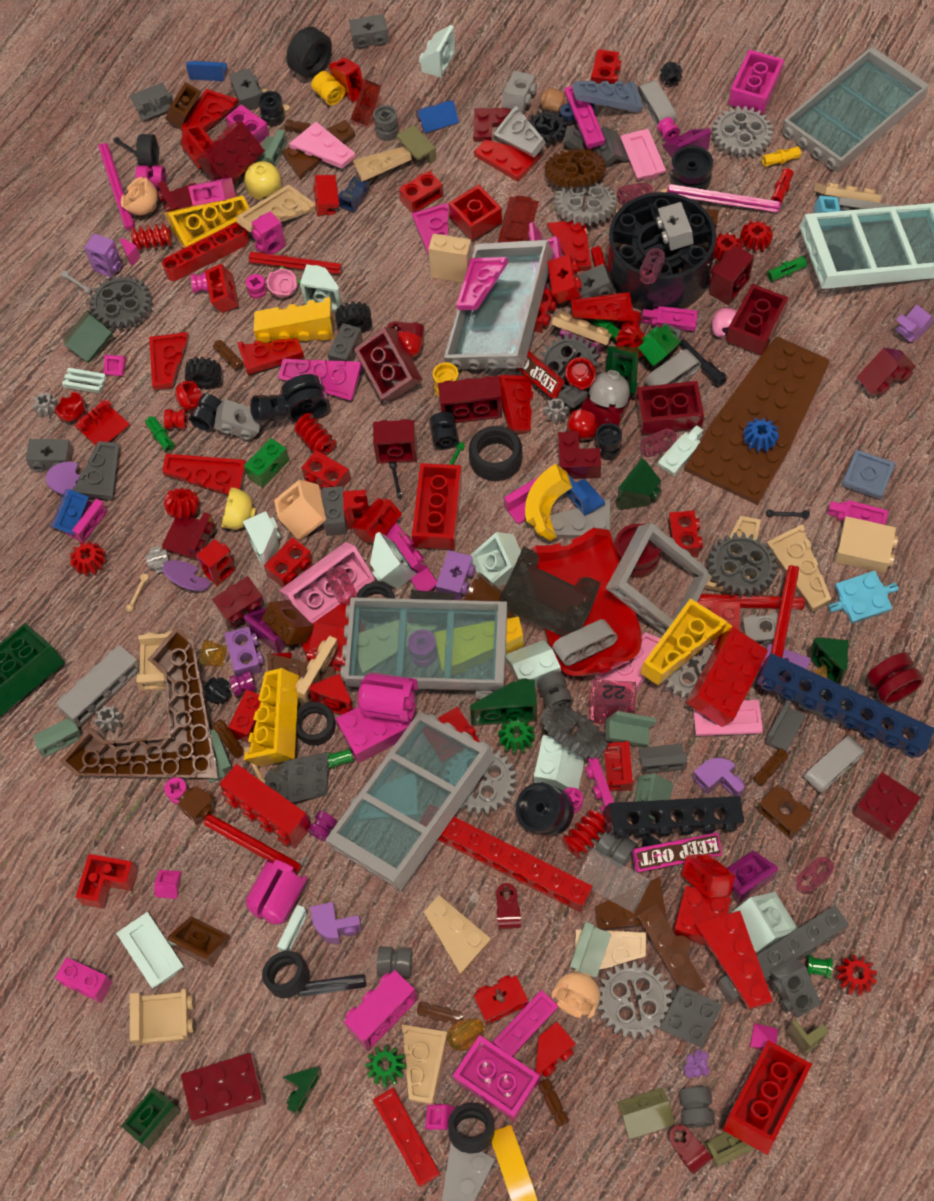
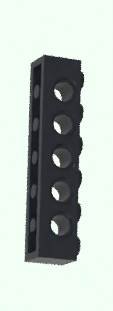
M740 796L609 803L603 809L607 836L615 835V838H626L629 834H637V837H647L651 833L667 836L673 834L672 832H681L682 835H687L702 830V833H713L717 829H724V832H734L745 823ZM714 811L720 814L721 820L715 817ZM692 813H696L700 821L695 820ZM670 814L676 815L678 822L673 821ZM648 815L654 816L656 823H652ZM626 816L632 817L635 825L630 824Z

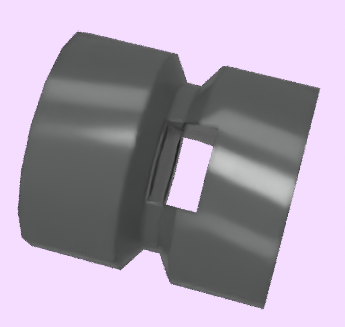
M389 105L379 106L373 113L375 134L380 140L391 141L399 134L397 111Z
M551 673L537 681L539 692L544 697L545 707L557 703L560 706L564 704L568 708L573 704V698L570 691L566 689L567 683L562 673Z
M605 832L599 840L595 851L606 858L611 856V862L623 869L633 856L632 849L637 848L638 844L628 837L624 839L615 838V835L607 836V832Z
M379 946L377 977H383L386 973L389 972L391 974L396 970L403 978L410 979L413 960L412 948L401 947L394 951L393 947Z
M692 1087L680 1090L681 1106L685 1107V1110L682 1111L683 1126L687 1128H701L714 1125L713 1109L709 1108V1105L712 1104L711 1088Z

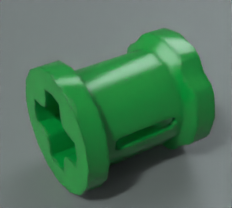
M808 954L806 969L809 976L816 974L830 979L833 958L820 959Z

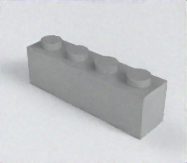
M120 645L111 650L105 659L99 664L94 665L84 678L79 679L68 693L63 694L59 698L56 705L61 714L79 728L140 671L137 659Z

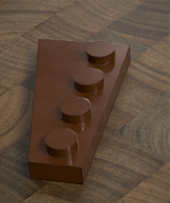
M346 119L326 129L344 145L355 137V131ZM288 147L282 150L283 157L300 180L305 177L306 172L314 170L322 160V158L314 155H306L304 151L299 149L294 150Z

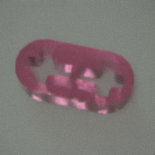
M649 183L621 186L617 190V201L624 205L630 200L644 195L642 191H645L646 194L652 193L653 188Z
M652 248L645 256L639 273L640 280L645 284L654 283L659 276L665 259V254L661 249ZM655 257H659L656 259L655 263L652 262V259H654ZM649 269L652 270V273L645 275L649 272Z
M664 429L641 440L640 452L645 457H653L668 451L676 442L677 435L671 429ZM664 437L671 439V441L668 442V440H664ZM648 444L650 447L653 446V449L646 447V445Z
M342 567L330 568L326 573V579L336 599L341 604H350L351 598H357V592L347 572ZM334 571L336 573H341V576L339 577L341 584H339L338 580L332 579V577L334 576ZM342 587L346 592H351V595H349L350 600L342 598V595H344Z
M827 857L817 858L798 875L795 882L796 889L805 895L814 892L832 875L834 870L833 862ZM818 864H820L821 866L826 865L828 867L826 870L827 873L825 871H822L817 875L816 872L819 869ZM810 877H812L813 880L810 883L811 887H809L808 885L803 887L801 885L803 882L802 879L806 881Z

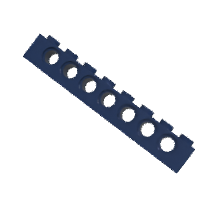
M772 653L764 661L756 681L765 690L775 691L787 700L799 702L806 709L816 710L828 719L838 720L844 726L862 731L865 736L877 738L889 747L901 749L911 757L919 758L927 752L934 732L933 727ZM779 676H783L787 682L781 681ZM799 685L804 686L807 692L802 691ZM820 694L824 695L827 701L822 700ZM840 704H844L848 711L842 709ZM861 713L865 714L868 717V720H865L861 716ZM882 723H885L888 726L889 730L885 729L882 726ZM902 732H905L909 736V739H906L903 736Z

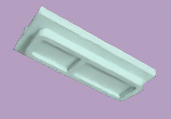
M148 912L116 933L152 989L160 984H164L184 968Z

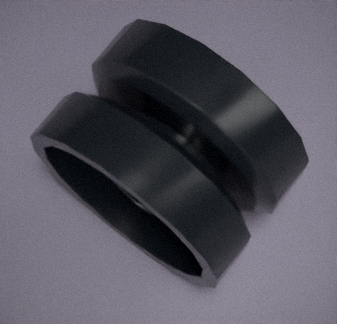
M688 145L678 149L671 161V185L703 190L708 189L713 170V158L710 152L695 145Z
M302 374L293 377L280 390V394L286 399L287 415L292 422L296 423L306 413H312L314 418L319 419L330 408V402L327 393H325L322 379L317 375Z
M537 782L525 787L519 794L516 802V815L525 829L545 836H556L564 832L571 824L574 816V804L566 791L544 782Z

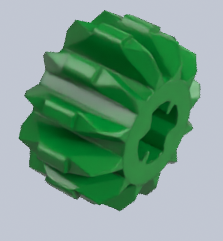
M518 716L516 721L513 722L509 717L508 724H501L502 730L498 731V737H500L499 744L505 745L504 750L506 752L512 749L514 755L517 753V750L524 754L525 747L532 748L531 742L535 741V735L532 734L534 727L528 726V720L521 722V718Z
M384 1045V1052H380V1049L376 1047L375 1052L377 1055L368 1054V1059L372 1062L365 1063L366 1069L370 1070L367 1073L368 1078L375 1077L373 1081L375 1085H378L382 1080L384 1088L388 1086V1080H391L392 1084L396 1085L397 1082L394 1077L397 1076L402 1079L404 1075L399 1070L406 1069V1064L400 1063L404 1059L403 1054L397 1055L398 1049L396 1047L389 1052L388 1045ZM388 1061L391 1068L387 1067L388 1070L383 1071L380 1065L384 1066L383 1062Z

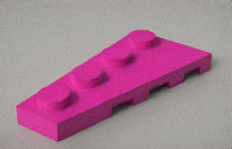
M283 359L278 378L288 381L302 374L317 375L322 379L325 393L353 401L363 365L361 362Z

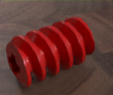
M162 223L161 229H159L157 224H154V230L147 225L146 231L143 230L142 226H139V232H136L135 228L132 227V243L137 246L139 251L143 250V245L149 250L151 244L156 249L158 248V243L163 248L166 245V241L169 246H173L170 226L167 228L165 223Z
M312 413L304 414L295 424L294 431L296 435L304 441L311 451L317 450L324 455H328L334 450L337 443L336 440H332V435L328 434L327 429H323V425L318 423V420L314 418Z
M588 810L587 816L581 818V823H576L575 829L569 830V836L564 835L562 837V841L568 851L578 859H582L579 852L587 854L588 851L585 846L593 848L594 844L591 840L594 839L599 842L598 832L602 835L606 832L603 828L604 826L606 827L605 817L599 812Z

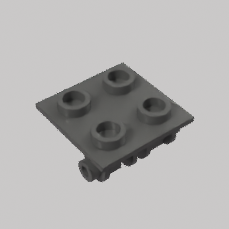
M163 82L129 95L143 121L167 112L173 102V97L167 91Z
M327 752L286 760L281 764L282 772L287 773L288 801L292 803L327 795Z
M680 985L678 989L674 988L671 992L670 997L673 998V1001L659 1028L701 1048L722 1004Z

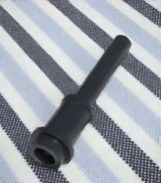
M685 339L680 340L679 345L684 350L688 349L701 362L702 371L712 380L714 385L722 386L727 381L725 372H721L712 362L705 360Z

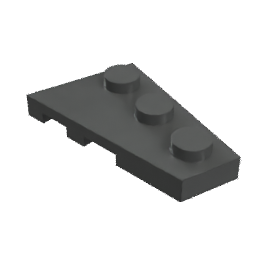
M102 441L97 443L88 460V464L84 471L81 472L77 484L73 487V491L89 498L113 500L119 443Z

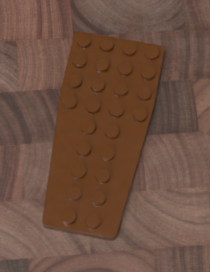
M775 337L714 418L685 465L684 471L759 505L786 459L825 375L829 360L780 337ZM755 417L759 421L763 417L766 422L772 420L773 425L778 428V440L773 448L769 447L767 452L763 449L757 452V448L750 450L749 444L744 442V429L749 421L753 422Z

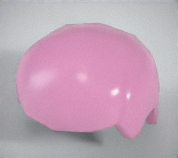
M283 268L274 272L271 271L266 280L268 289L279 298L291 296L298 287L297 277L292 271Z
M724 307L714 314L711 325L713 333L717 337L722 338L726 335L737 310Z

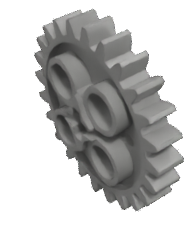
M737 106L736 110L730 107L729 113L724 110L723 114H718L717 120H714L712 139H714V145H718V150L724 148V154L730 152V157L737 154L738 159H740L741 155L748 159V154L755 157L756 152L762 154V149L767 150L773 136V125H770L771 120H766V114L760 116V110L755 113L754 107L750 110H747V106L743 110L739 106Z
M598 181L596 184L590 183V187L587 185H583V188L577 186L576 189H573L572 186L568 189L561 187V191H557V196H555V209H557V214H561L562 219L567 217V222L573 220L574 225L581 222V226L584 223H588L591 226L592 222L599 224V220L605 222L606 217L611 218V214H614L616 209V195H614V191H610V186L604 188L605 183L598 185ZM588 193L586 212H583L585 194Z
M708 644L699 652L700 657H692L660 683H667L665 691L672 689V697L678 693L680 694L681 701L685 696L689 697L715 645L710 646ZM688 678L692 681V684H686L682 679Z
M491 747L490 751L495 759L484 773V781L480 783L477 798H473L478 788L476 784L460 807L461 812L467 808L469 816L473 811H476L477 817H480L481 811H484L488 817L489 810L491 809L497 814V807L500 806L505 809L504 800L511 802L509 794H515L513 786H517V780L513 779L516 777V771H511L513 763L507 764L508 756L501 758L500 750L494 754L493 747ZM464 749V756L457 753L458 761H450L453 768H446L448 776H444L445 781L456 786L478 754L473 751L469 753L467 749ZM493 771L500 773L498 777H491L489 774ZM486 791H490L493 793V795L489 798L482 796V794Z
M633 961L632 968H629L626 962H624L623 970L614 966L615 974L607 971L606 975L609 980L601 979L600 982L604 986V988L599 987L600 994L602 995L599 1003L602 1005L598 1006L597 1012H604L600 1020L608 1019L606 1028L614 1026V1035L622 1031L623 1039L629 1033L633 1041H635L637 1034H640L644 1040L646 1032L654 1036V1027L661 1031L662 1029L659 1028L661 1025L660 1021H663L664 1014L669 1009L667 1005H671L673 999L666 998L672 992L670 989H664L668 985V981L660 982L662 973L654 975V967L650 968L649 971L645 970V963L640 968H637L636 962ZM627 981L632 982L634 997L638 1000L637 1009L641 1021L637 1020L634 1003L630 1001L631 992ZM645 982L648 984L649 989L640 991L637 989L636 984ZM621 987L626 991V994L618 997L614 994L613 990ZM651 1005L654 1007L655 1012L653 1014H646L643 1012L642 1007ZM623 1010H628L631 1012L632 1018L624 1020L620 1017L619 1013Z

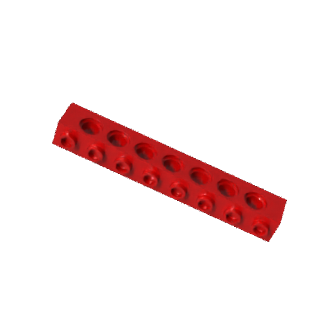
M430 805L420 824L427 827L439 809ZM456 817L451 819L437 839V841L580 913L583 912L592 895V885Z

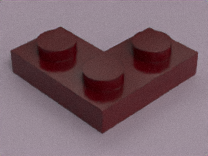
M474 108L473 142H483L485 139L492 141V127H499L511 112V109Z

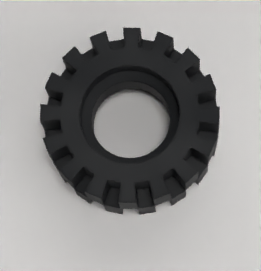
M351 301V304L346 302L344 303L345 306L340 305L336 309L337 329H340L342 323L361 328L362 333L365 332V329H370L372 325L370 307L365 303L361 305L359 301L357 304H355V301Z
M194 357V360L189 359V362H186L184 378L188 382L194 381L201 390L202 388L209 390V387L213 389L220 384L222 367L216 360L211 361V358L207 357V359H204V357H200L198 359V357Z

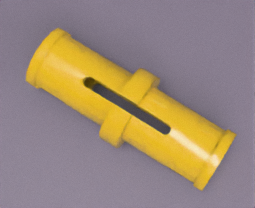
M799 146L785 150L778 149L777 152L762 155V164L764 167L799 159L801 158V150Z

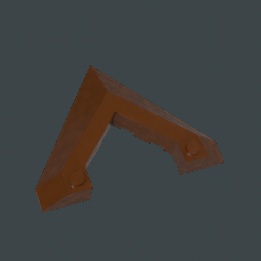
M176 626L148 658V661L164 673L168 736L108 741L95 729L89 727L60 760L76 776L219 778L194 641Z

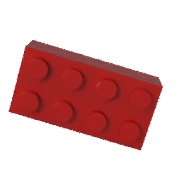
M420 463L412 529L414 548L455 550L462 485L461 465Z
M732 626L721 634L686 704L721 727L732 722L769 650Z
M237 763L219 783L223 791L221 794L226 798L225 802L230 807L241 809L243 811L242 814L251 822L255 819L260 823L262 830L268 834L272 832L277 835V840L284 846L288 847L290 845L295 849L307 835V829L310 825L307 814Z
M768 1040L727 1118L723 1131L768 1155L808 1075L812 1063Z

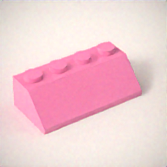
M345 542L281 588L279 592L285 600H288L311 623H314L346 599L358 593L364 585L373 582L375 578L355 545Z

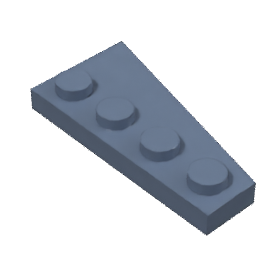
M575 81L572 86L576 100L581 102H589L638 113L643 109L634 81H629L628 84H624L622 81H616L615 84H609L608 81H602L601 84H596L594 81Z

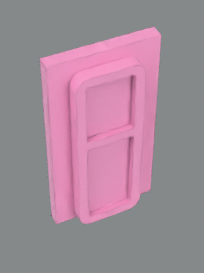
M649 129L620 136L637 180L642 179L646 181L666 173Z
M744 700L735 719L723 727L693 708L696 736L763 733L759 700Z

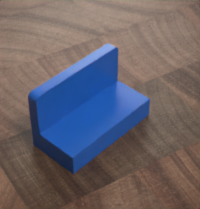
M204 61L186 63L190 80L225 82L228 69L227 63Z
M453 100L415 110L417 118L421 120L424 132L433 131L459 122Z
M568 475L572 488L566 491L565 494L584 516L605 505L604 499L586 479L575 482Z
M66 489L50 527L74 535L72 530L79 522L89 497L71 489Z

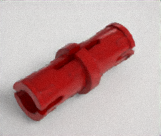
M784 168L780 179L776 181L774 186L775 191L771 200L779 201L780 205L785 194L790 189V181L794 175L791 169Z

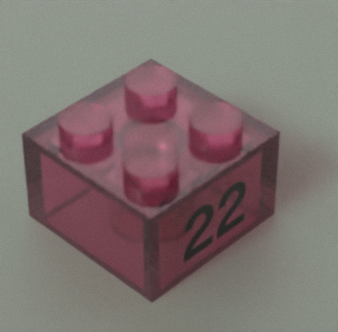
M592 679L590 720L598 724H604L606 719L617 711L634 714L636 682Z

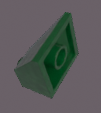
M643 458L640 459L618 487L617 509L619 510L649 506L662 493L660 478Z

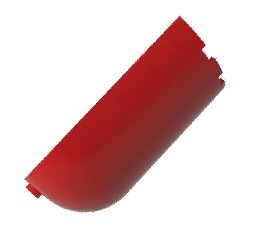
M592 528L583 535L572 539V544L561 547L560 543L554 545H535L524 555L546 635L552 650L553 644L561 637L601 619L606 620L618 636L617 641L612 646L569 666L564 665L554 652L563 672L572 676L606 673L627 663L638 654L642 644V633L636 612L606 589L620 563L608 529Z

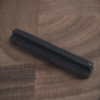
M364 974L309 981L298 995L302 997L365 988L366 977Z

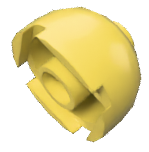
M259 161L253 163L245 173L244 184L247 193L252 198L263 200V197H268L282 188L280 173L269 162Z
M231 487L221 527L233 530L241 529L244 527L243 521L254 517L256 508L252 507V499L245 491Z

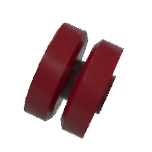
M631 524L625 526L618 533L615 539V550L619 562L638 527L645 524ZM648 540L630 577L643 578L652 574L657 569L660 562L661 549L650 540Z
M906 652L898 653L885 659L866 675V680L873 689H878L877 697L883 705H890L906 698L915 692L925 681L921 672L917 668H913L914 662Z

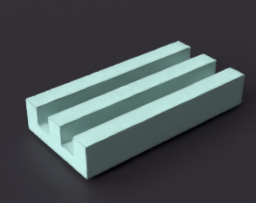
M74 368L67 369L68 374H65V381L62 382L64 388L101 394L107 378L105 374Z
M296 906L277 947L280 952L291 951L308 916L304 907Z

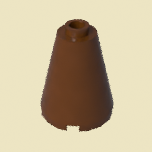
M479 572L477 577L480 579H474L463 600L507 602V619L518 617L521 612L517 610L519 605L485 575ZM477 615L495 620V615Z

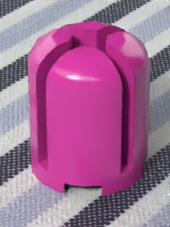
M374 672L364 676L358 690V707L363 715L409 722V719L412 720L416 707L413 690H418L417 679Z
M267 858L246 897L245 905L255 917L259 919L264 918L266 919L265 922L269 924H282L288 918L308 878L305 875L300 878L293 871L294 868L276 859L274 863H271L269 858Z

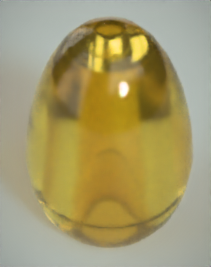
M477 1018L461 1020L450 1027L446 1036L447 1041L453 1050L465 1051L472 1047L479 1035H483L485 1026Z

